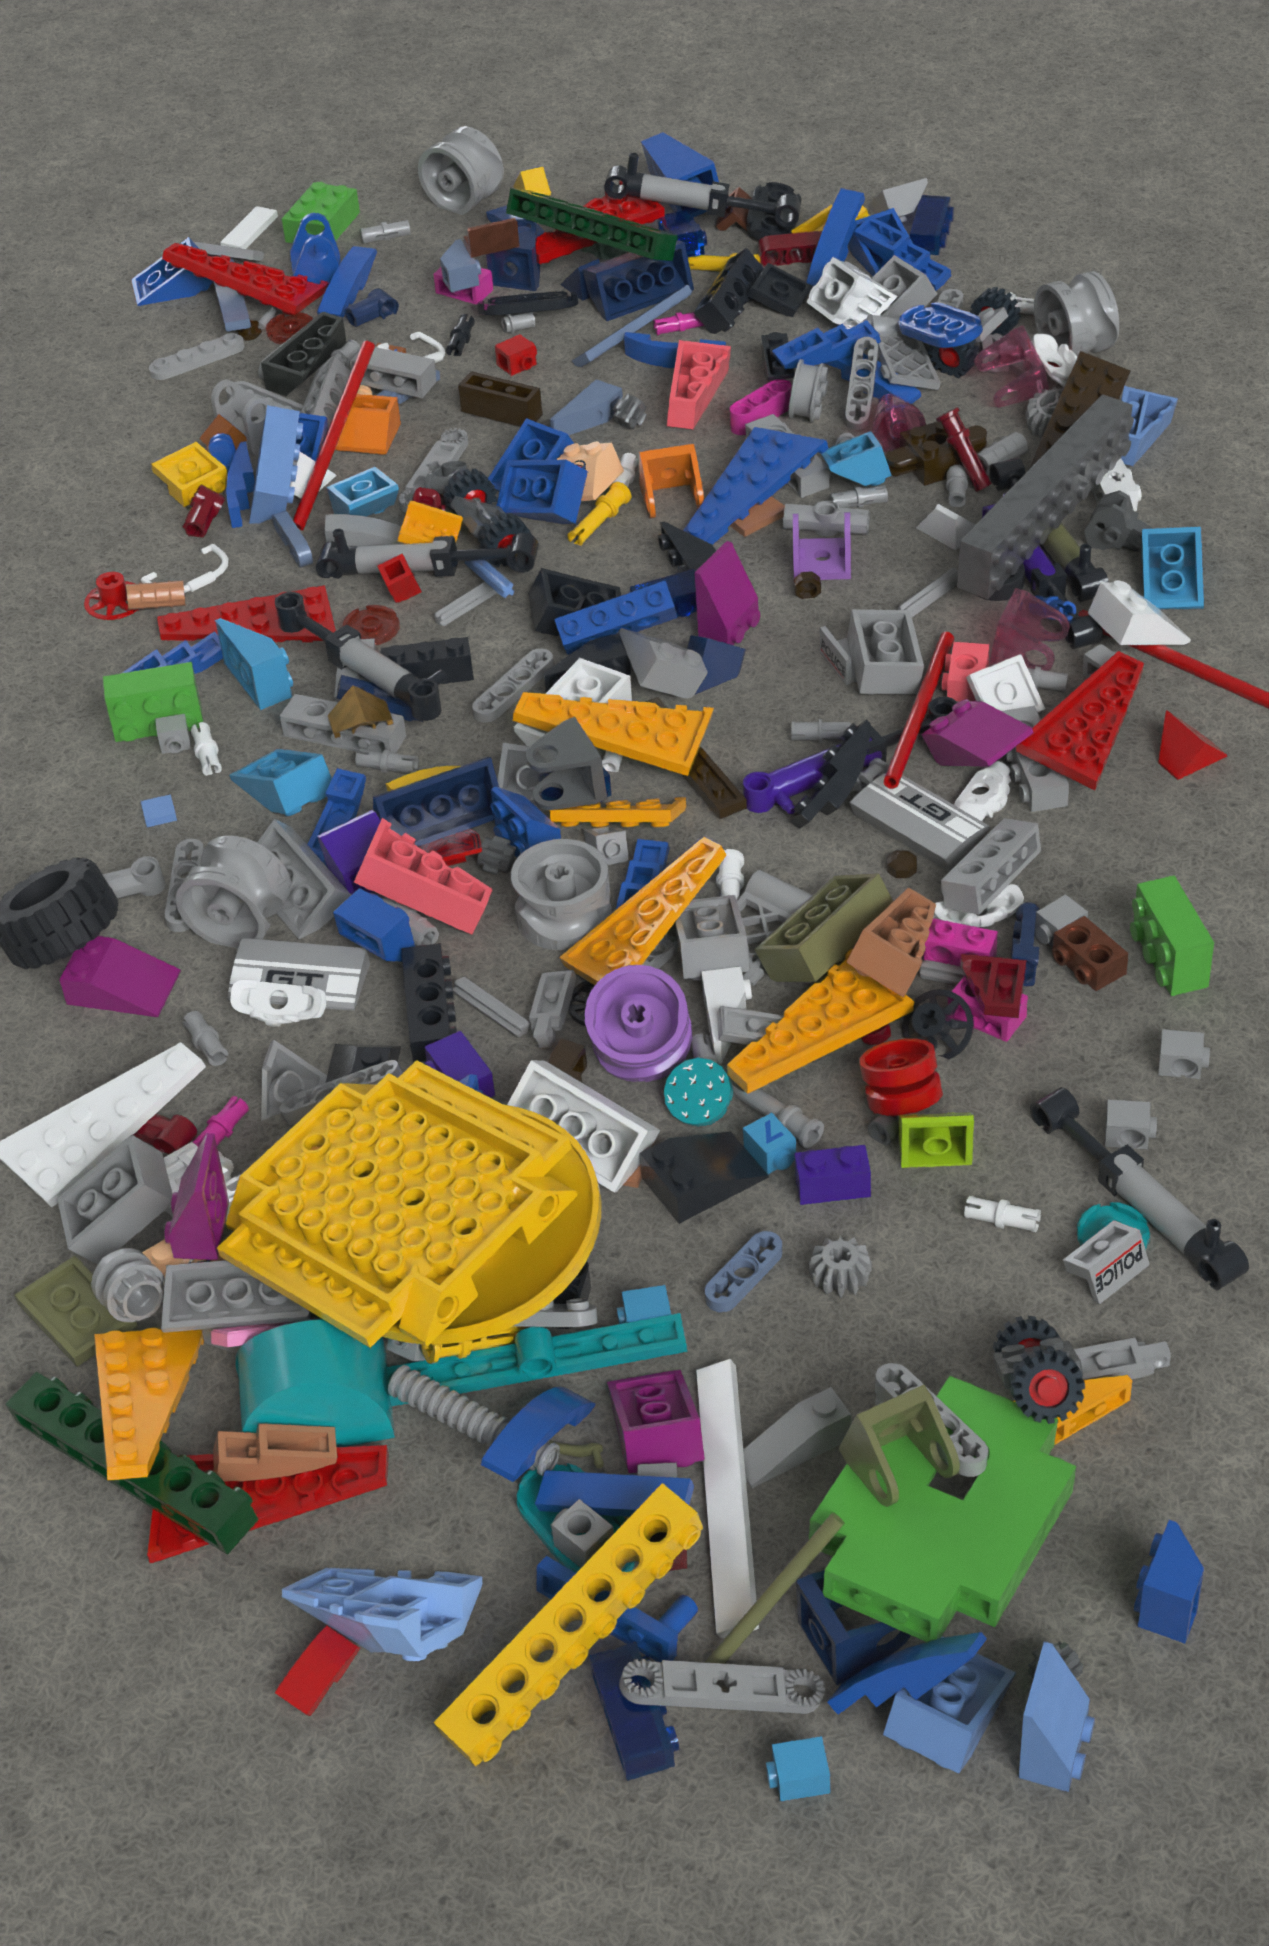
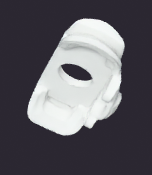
M1035 334L1033 341L1029 342L1033 355L1051 379L1065 387L1076 362V354L1069 350L1067 344L1058 346L1056 340L1050 335ZM1048 362H1054L1060 367L1051 366Z
M996 761L989 767H983L976 772L954 805L980 821H983L985 816L992 818L993 813L1000 811L1007 802V795L1010 792L1008 784L1011 782L1009 776L1010 768L999 761ZM977 787H987L989 789L987 793L981 795L972 793Z
M1010 884L985 908L988 911L985 915L977 916L973 913L946 909L944 902H936L933 918L974 927H988L993 925L994 922L1002 921L1016 913L1017 908L1023 904L1024 896L1017 885Z
M239 980L232 986L230 1002L232 1007L238 1012L248 1014L251 1018L265 1022L268 1026L280 1027L281 1024L321 1017L326 1007V995L323 990L311 986ZM276 991H284L288 996V1002L282 1009H274L270 1004V998Z

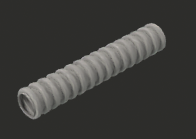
M402 1365L396 1369L388 1384V1394L390 1396L398 1397L403 1403L408 1401L409 1406L417 1407L422 1413L427 1412V1415L432 1418L437 1417V1420L441 1423L447 1422V1425L452 1429L457 1427V1431L462 1434L467 1432V1436L471 1439L477 1437V1441L481 1444L487 1443V1447L492 1445L497 1436L509 1423L508 1418L504 1416L499 1418V1414L495 1411L489 1413L487 1407H479V1403L476 1401H469L468 1397L460 1396L455 1390L450 1391L445 1385L440 1386V1383L435 1380L430 1381L428 1376H421L416 1370L411 1371V1368L407 1365ZM549 1441L537 1450L535 1462L529 1469L532 1471L537 1469V1473L541 1476L544 1475L546 1470L552 1471L560 1455L559 1445L556 1443L550 1444Z

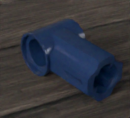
M377 288L372 290L366 299L348 306L345 309V315L349 323L357 327L379 316L386 319L385 317L391 314H397L399 304L397 300L384 290Z

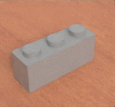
M375 347L361 385L423 398L436 383L435 360ZM358 351V352L355 354V356L350 360L351 371H352V368H353V366H354V363H355V361H356V358H357V356H358L359 351Z

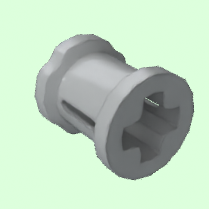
M879 758L872 760L869 763V767L860 772L853 786L854 789L858 792L863 790L872 781L885 774L889 765Z

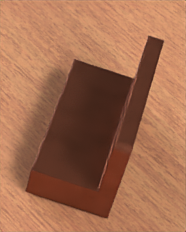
M740 187L729 195L752 200ZM726 206L725 216H718L716 227L720 231H725L737 222L746 230L749 210Z
M515 218L468 228V236H463L464 246L471 258L520 247L518 225Z

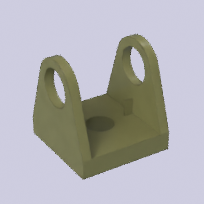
M924 1384L857 1414L839 1447V1451L846 1463L879 1503L886 1507L897 1503L899 1490L881 1448L882 1446L907 1435L944 1478H951L957 1475L960 1470L956 1449L937 1406ZM936 1441L942 1446L947 1456L948 1466L943 1462L938 1453ZM876 1470L880 1473L886 1484L887 1494L878 1482Z

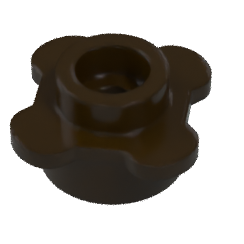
M250 320L251 327L235 330L238 332L237 335L242 336L244 341L256 339L262 333V330L258 328V321Z

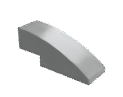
M325 515L326 542L334 541L333 531L340 528L344 531L348 546L405 544L397 541L402 527L397 524L359 515Z

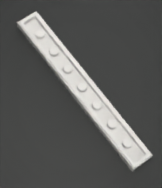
M731 1359L696 1370L700 1424L705 1458L703 1465L716 1634L720 1638H725L757 1601L736 1365Z

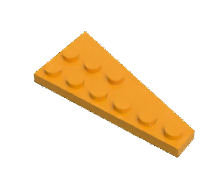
M523 692L514 710L512 721L550 732L561 722L575 716L595 747L688 776L714 708L703 707L702 711L687 710V705H675V709L659 708L656 703L608 699V703L592 702V698L580 697V701L563 700L560 695Z
M705 837L700 839L559 958L564 966L569 970H574V973L596 985L600 979L615 969L628 965H642L727 856L722 846Z
M852 948L845 954V960L839 966L834 964L828 970V976L821 983H814L784 1011V1017L778 1023L772 1022L765 1029L766 1034L758 1042H751L727 1064V1075L749 1094L913 1012L914 1001L906 994L903 998L873 978L859 974L855 967L847 963L853 950Z
M147 1328L141 1331H109L107 1333L94 1334L107 1480L148 1477L160 1449L159 1442L161 1437L168 1430L170 1425L169 1418L172 1412L175 1413L189 1380L191 1366L197 1361L200 1345L204 1344L202 1330L163 1333L158 1328Z

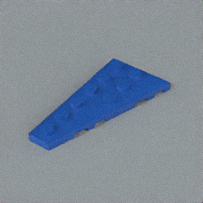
M754 427L683 531L713 545L729 531L728 526L738 518L743 520L749 515L748 510L756 503L761 505L791 480L790 475L800 467L805 469L811 464L810 459L818 452L823 454L829 449L827 440Z

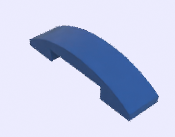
M625 332V355L646 364L675 368L679 343L651 341L650 334ZM700 339L699 342L726 346L724 341Z
M337 768L325 794L328 802L307 844L326 867L327 864L317 836L356 818L366 782L364 774Z
M554 1387L541 1393L522 1408L505 1426L483 1456L481 1465L514 1482L534 1464L537 1450L565 1425L570 1424L574 1427L589 1415L596 1403L565 1387Z

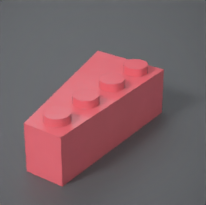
M679 340L669 398L667 426L694 429L728 372L731 346Z
M382 818L354 883L472 935L486 908L492 888L458 866L453 869L445 864L441 855L433 850L430 853L422 850L414 844L415 838L407 833H404L402 836L390 829L392 824Z

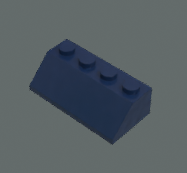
M679 240L676 242L673 261L654 260L630 252L583 269L588 294L602 318L606 321L657 304L686 285H689L692 291L694 290L685 243Z
M486 757L374 796L373 811L376 812L380 820L384 818L392 824L391 830L401 836L407 833L415 838L414 844L418 847L493 821L495 818L490 806L493 803L491 789L496 786L499 787L491 757Z

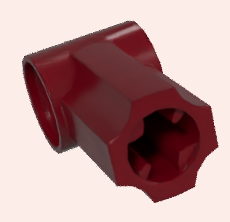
M201 484L190 502L192 507L182 526L188 536L204 538L212 520L221 509L225 497Z
M155 1114L133 1136L153 1145L155 1149L162 1153L171 1154L189 1144L197 1135V1129L189 1119L182 1115L176 1114L169 1119Z

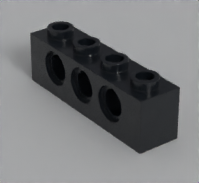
M745 248L728 260L693 312L710 333L717 334L721 330L727 332L735 324L734 319L744 311L743 305L751 299L748 293L764 268L748 248Z
M441 943L402 948L409 1040L413 1063L416 1060L419 1062L427 1061L425 1046L457 1032L456 1026L450 1027V1023L456 1022L454 1002L448 1003L447 1000L454 998L452 980L445 979V976L451 975L449 956L442 955Z

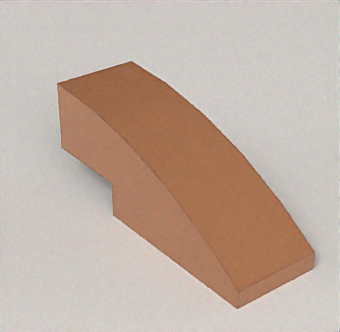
M259 1424L256 1433L218 1431L213 1448L214 1472L223 1481L263 1480L290 1476L335 1464L337 1461L335 1427Z

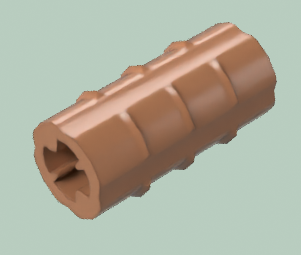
M183 580L126 584L129 610L186 606Z

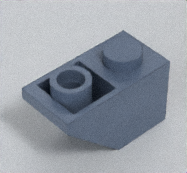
M461 239L455 240L440 258L443 281L451 293L478 286V275L481 274L479 261L477 259L474 260L473 257L471 258Z

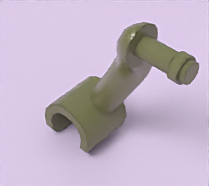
M549 1440L550 1444L556 1443L559 1445L560 1454L572 1457L593 1456L596 1468L604 1466V1461L600 1454L603 1451V1447L599 1443L573 1445Z

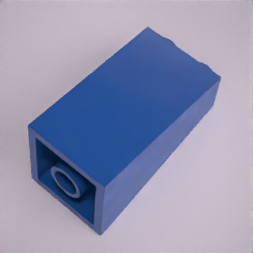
M664 132L641 141L650 175L712 185L713 181L719 182L715 164L712 160ZM669 204L680 221L708 212V210Z

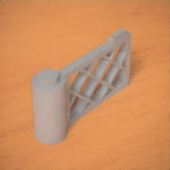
M868 315L862 321L867 320L880 334L881 342L878 343V357L882 364L880 370L883 377L889 380V383L939 389L941 382L923 342L903 335L900 332L898 323L900 319Z
M761 870L756 871L749 879L745 892L737 900L740 912L746 905L759 912V915L742 918L744 927L762 924L764 932L747 935V943L763 942L774 932H768L767 922L779 920L784 923L813 895ZM748 947L750 971L743 975V980L749 979L750 985L754 986L765 973L756 952L750 953Z

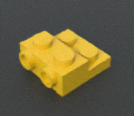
M197 442L151 464L153 473L168 485L169 494L183 507L190 505L194 494L201 484L218 494L222 493L227 486V468Z

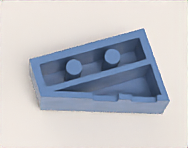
M1124 386L1121 401L1133 405L1131 417L1134 418L1133 426L1129 432L1131 447L1128 454L1121 457L1124 464L1133 466L1168 427L1174 414L1177 398Z

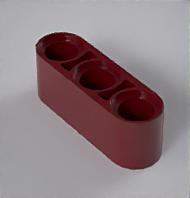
M822 231L763 237L757 246L761 264L765 267L767 263L779 266L790 265L796 262H812Z

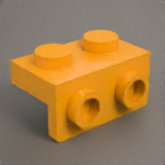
M410 501L397 541L405 544L433 543L435 537L454 536L456 543L463 517Z

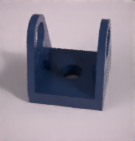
M526 219L516 220L518 227L525 226L530 228L526 232L518 233L520 247L486 254L487 268L492 272L493 286L536 291L540 282V264L537 263L536 224Z
M825 1570L796 1580L798 1623L835 1684L839 1685L872 1663L888 1657L909 1640L911 1635L900 1631L888 1643L877 1645L882 1637L898 1629L879 1622L846 1631L834 1612L843 1605L826 1598L823 1594Z

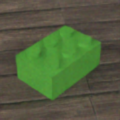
M314 182L282 218L285 242L293 243L301 220L310 213L324 215L329 221L335 240H337L360 213L357 189L347 188L344 185L334 186L323 182ZM311 220L306 224L305 229L311 235H318L324 230V224L319 220Z
M192 662L103 676L105 702L116 742L157 736L156 718L185 714L189 731H191L192 726L195 724L197 728H200L198 723L203 722L202 706Z
M1175 875L1137 884L1136 898L1132 900L1134 922L1130 923V932L1135 942H1141L1146 963L1154 965L1156 980L1159 986H1165L1171 996L1209 987L1214 941Z

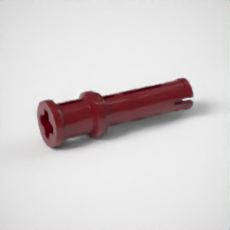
M956 407L938 416L936 420L941 422L948 436L946 439L947 443L954 446L974 490L977 492L992 483L969 439L970 430L965 428L958 414L960 410Z

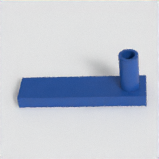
M546 1556L537 1565L536 1591L552 1599L576 1573ZM599 1592L595 1596L594 1601L601 1602L606 1600L610 1592ZM680 1595L658 1620L635 1607L632 1609L628 1608L617 1619V1624L610 1634L656 1662H662V1660L673 1661L677 1656L678 1634L697 1614L698 1607L690 1597Z

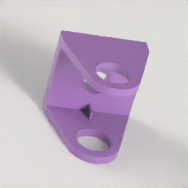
M844 512V538L799 539V514H793L794 578L801 572L812 571L820 576V580L851 579L850 512ZM819 557H826V558H828V559L825 560V561L816 560V558H819Z

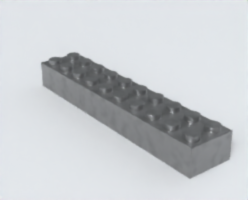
M1102 394L960 541L957 588L985 599H989L996 590L1002 588L1007 578L1017 572L1019 566L1025 559L1028 560L1038 545L1046 541L1048 535L1060 526L1062 520L1074 511L1076 505L1082 499H1086L1090 490L1095 485L1100 484L1103 476L1109 470L1114 469L1117 461L1122 456L1128 454L1131 447L1129 432L1134 422V418L1131 417L1132 404Z

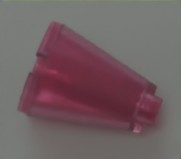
M886 394L877 402L872 433L881 444L883 451L887 453L888 451L900 448V432L926 425L922 412L916 406L896 394Z

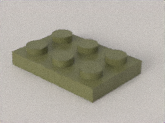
M73 1256L14 1296L17 1304L78 1367L96 1355L94 1334H102L109 1331L128 1332L138 1325L137 1322L119 1321L108 1312L106 1307L96 1299L92 1292L91 1282L93 1274L76 1256Z

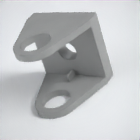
M222 380L214 387L211 395L214 417L216 418L220 414L246 435L248 452L256 456L259 454L267 405L276 406L263 397L253 396L231 380ZM230 386V399L227 403L220 405V392L225 387Z

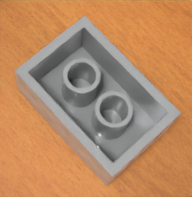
M852 609L847 640L859 693L871 695L917 694L921 684L924 664L910 610Z
M131 1135L57 1198L69 1250L98 1265L102 1257L117 1251L171 1206L173 1193L162 1152Z

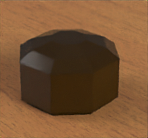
M812 571L801 572L794 578L795 595L801 599L817 597L821 593L820 576Z
M895 850L887 856V873L895 878H910L917 873V856L909 850Z

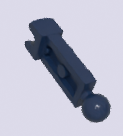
M1024 902L1016 910L1017 921L1015 920L1011 949V959L1026 960L1024 986L1026 987L1034 986L1040 949V947L1033 946L1036 912L1040 908L1032 902Z

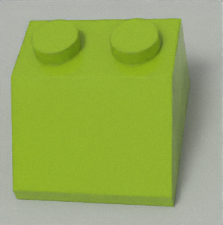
M970 1112L899 1115L901 1168L972 1165L974 1116Z

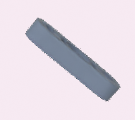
M283 511L273 514L274 528L285 546L288 545L290 547V554L299 568L313 564L310 547L288 512Z
M762 1231L755 1234L707 1283L705 1287L707 1306L716 1312L732 1310L781 1259L783 1253L781 1238L776 1233L770 1231ZM769 1245L772 1246V1251L766 1249L760 1254V1246L764 1248ZM747 1267L754 1271L751 1276L741 1278L734 1274L737 1269ZM728 1288V1297L722 1295L719 1298H715V1292L722 1294Z

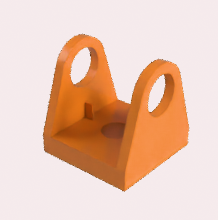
M694 444L639 452V485L649 518L656 517L653 490L690 485L697 508L703 503L704 494Z

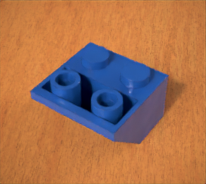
M497 786L491 789L493 803L490 806L495 818L494 833L496 836L511 841L510 845L516 847V858L536 844L561 839L560 828L525 796Z
M359 888L333 912L340 935L385 961L403 962L402 948L415 946L409 924L410 919L407 913L399 907L394 908L387 904L376 894L371 895Z
M1169 1520L1164 1533L1155 1534L1149 1556L1152 1557L1150 1565H1143L1136 1586L1139 1592L1134 1604V1611L1139 1612L1138 1627L1185 1644L1198 1611L1204 1567L1178 1523Z

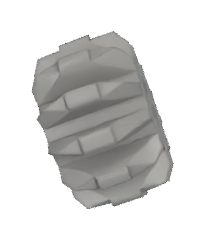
M839 1235L836 1241H831L825 1237L823 1246L814 1247L811 1261H809V1271L811 1276H813L815 1287L823 1286L826 1295L831 1293L833 1289H837L838 1295L842 1298L845 1289L856 1295L859 1286L866 1287L870 1272L872 1271V1261L868 1256L866 1245H858L855 1237L849 1241H844L841 1235Z

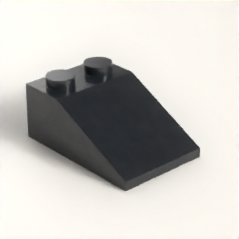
M541 568L528 593L535 631L559 636L560 634L555 622L556 618L621 596L620 587Z
M731 1131L669 1138L640 1153L642 1179L679 1224L769 1178V1175Z

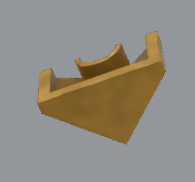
M354 685L328 714V720L335 738L341 737L340 732L350 728L352 729V734H355L356 729L363 725L376 729L375 722L386 721L387 725L393 724L386 701Z

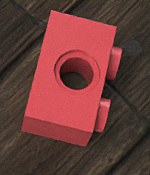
M953 642L952 654H946L945 671L949 673H943L942 691H947V697L959 702L965 699L976 701L966 677L989 666V644Z

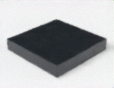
M767 263L751 287L748 296L785 316L794 317L811 291L812 285Z

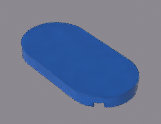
M938 302L931 303V307L927 308L924 305L912 307L900 316V321H898L900 332L903 335L940 348L964 345L976 339L983 331L979 316Z

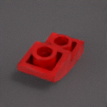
M326 1625L290 1669L275 1691V1694L307 1716H311L333 1682L338 1683L361 1648Z

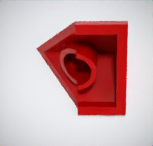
M1166 710L1158 764L1174 778L1179 780L1227 757V754L1207 737Z

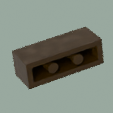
M473 371L458 384L461 412L520 427L526 418L537 422L543 415L541 391L538 387Z

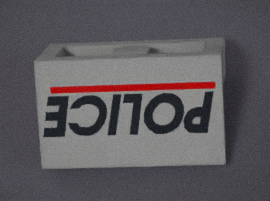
M826 626L820 627V653L846 685L857 682L847 638L836 640Z
M1114 1220L1063 1259L1067 1272L1087 1279L1093 1300L1099 1305L1150 1265L1140 1230Z

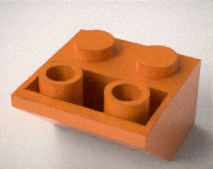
M357 394L335 450L387 454L401 425L397 397Z

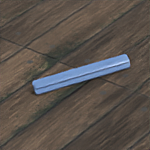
M487 560L465 561V564L503 598H506L509 594L511 596L514 594L515 590L512 589L513 583Z

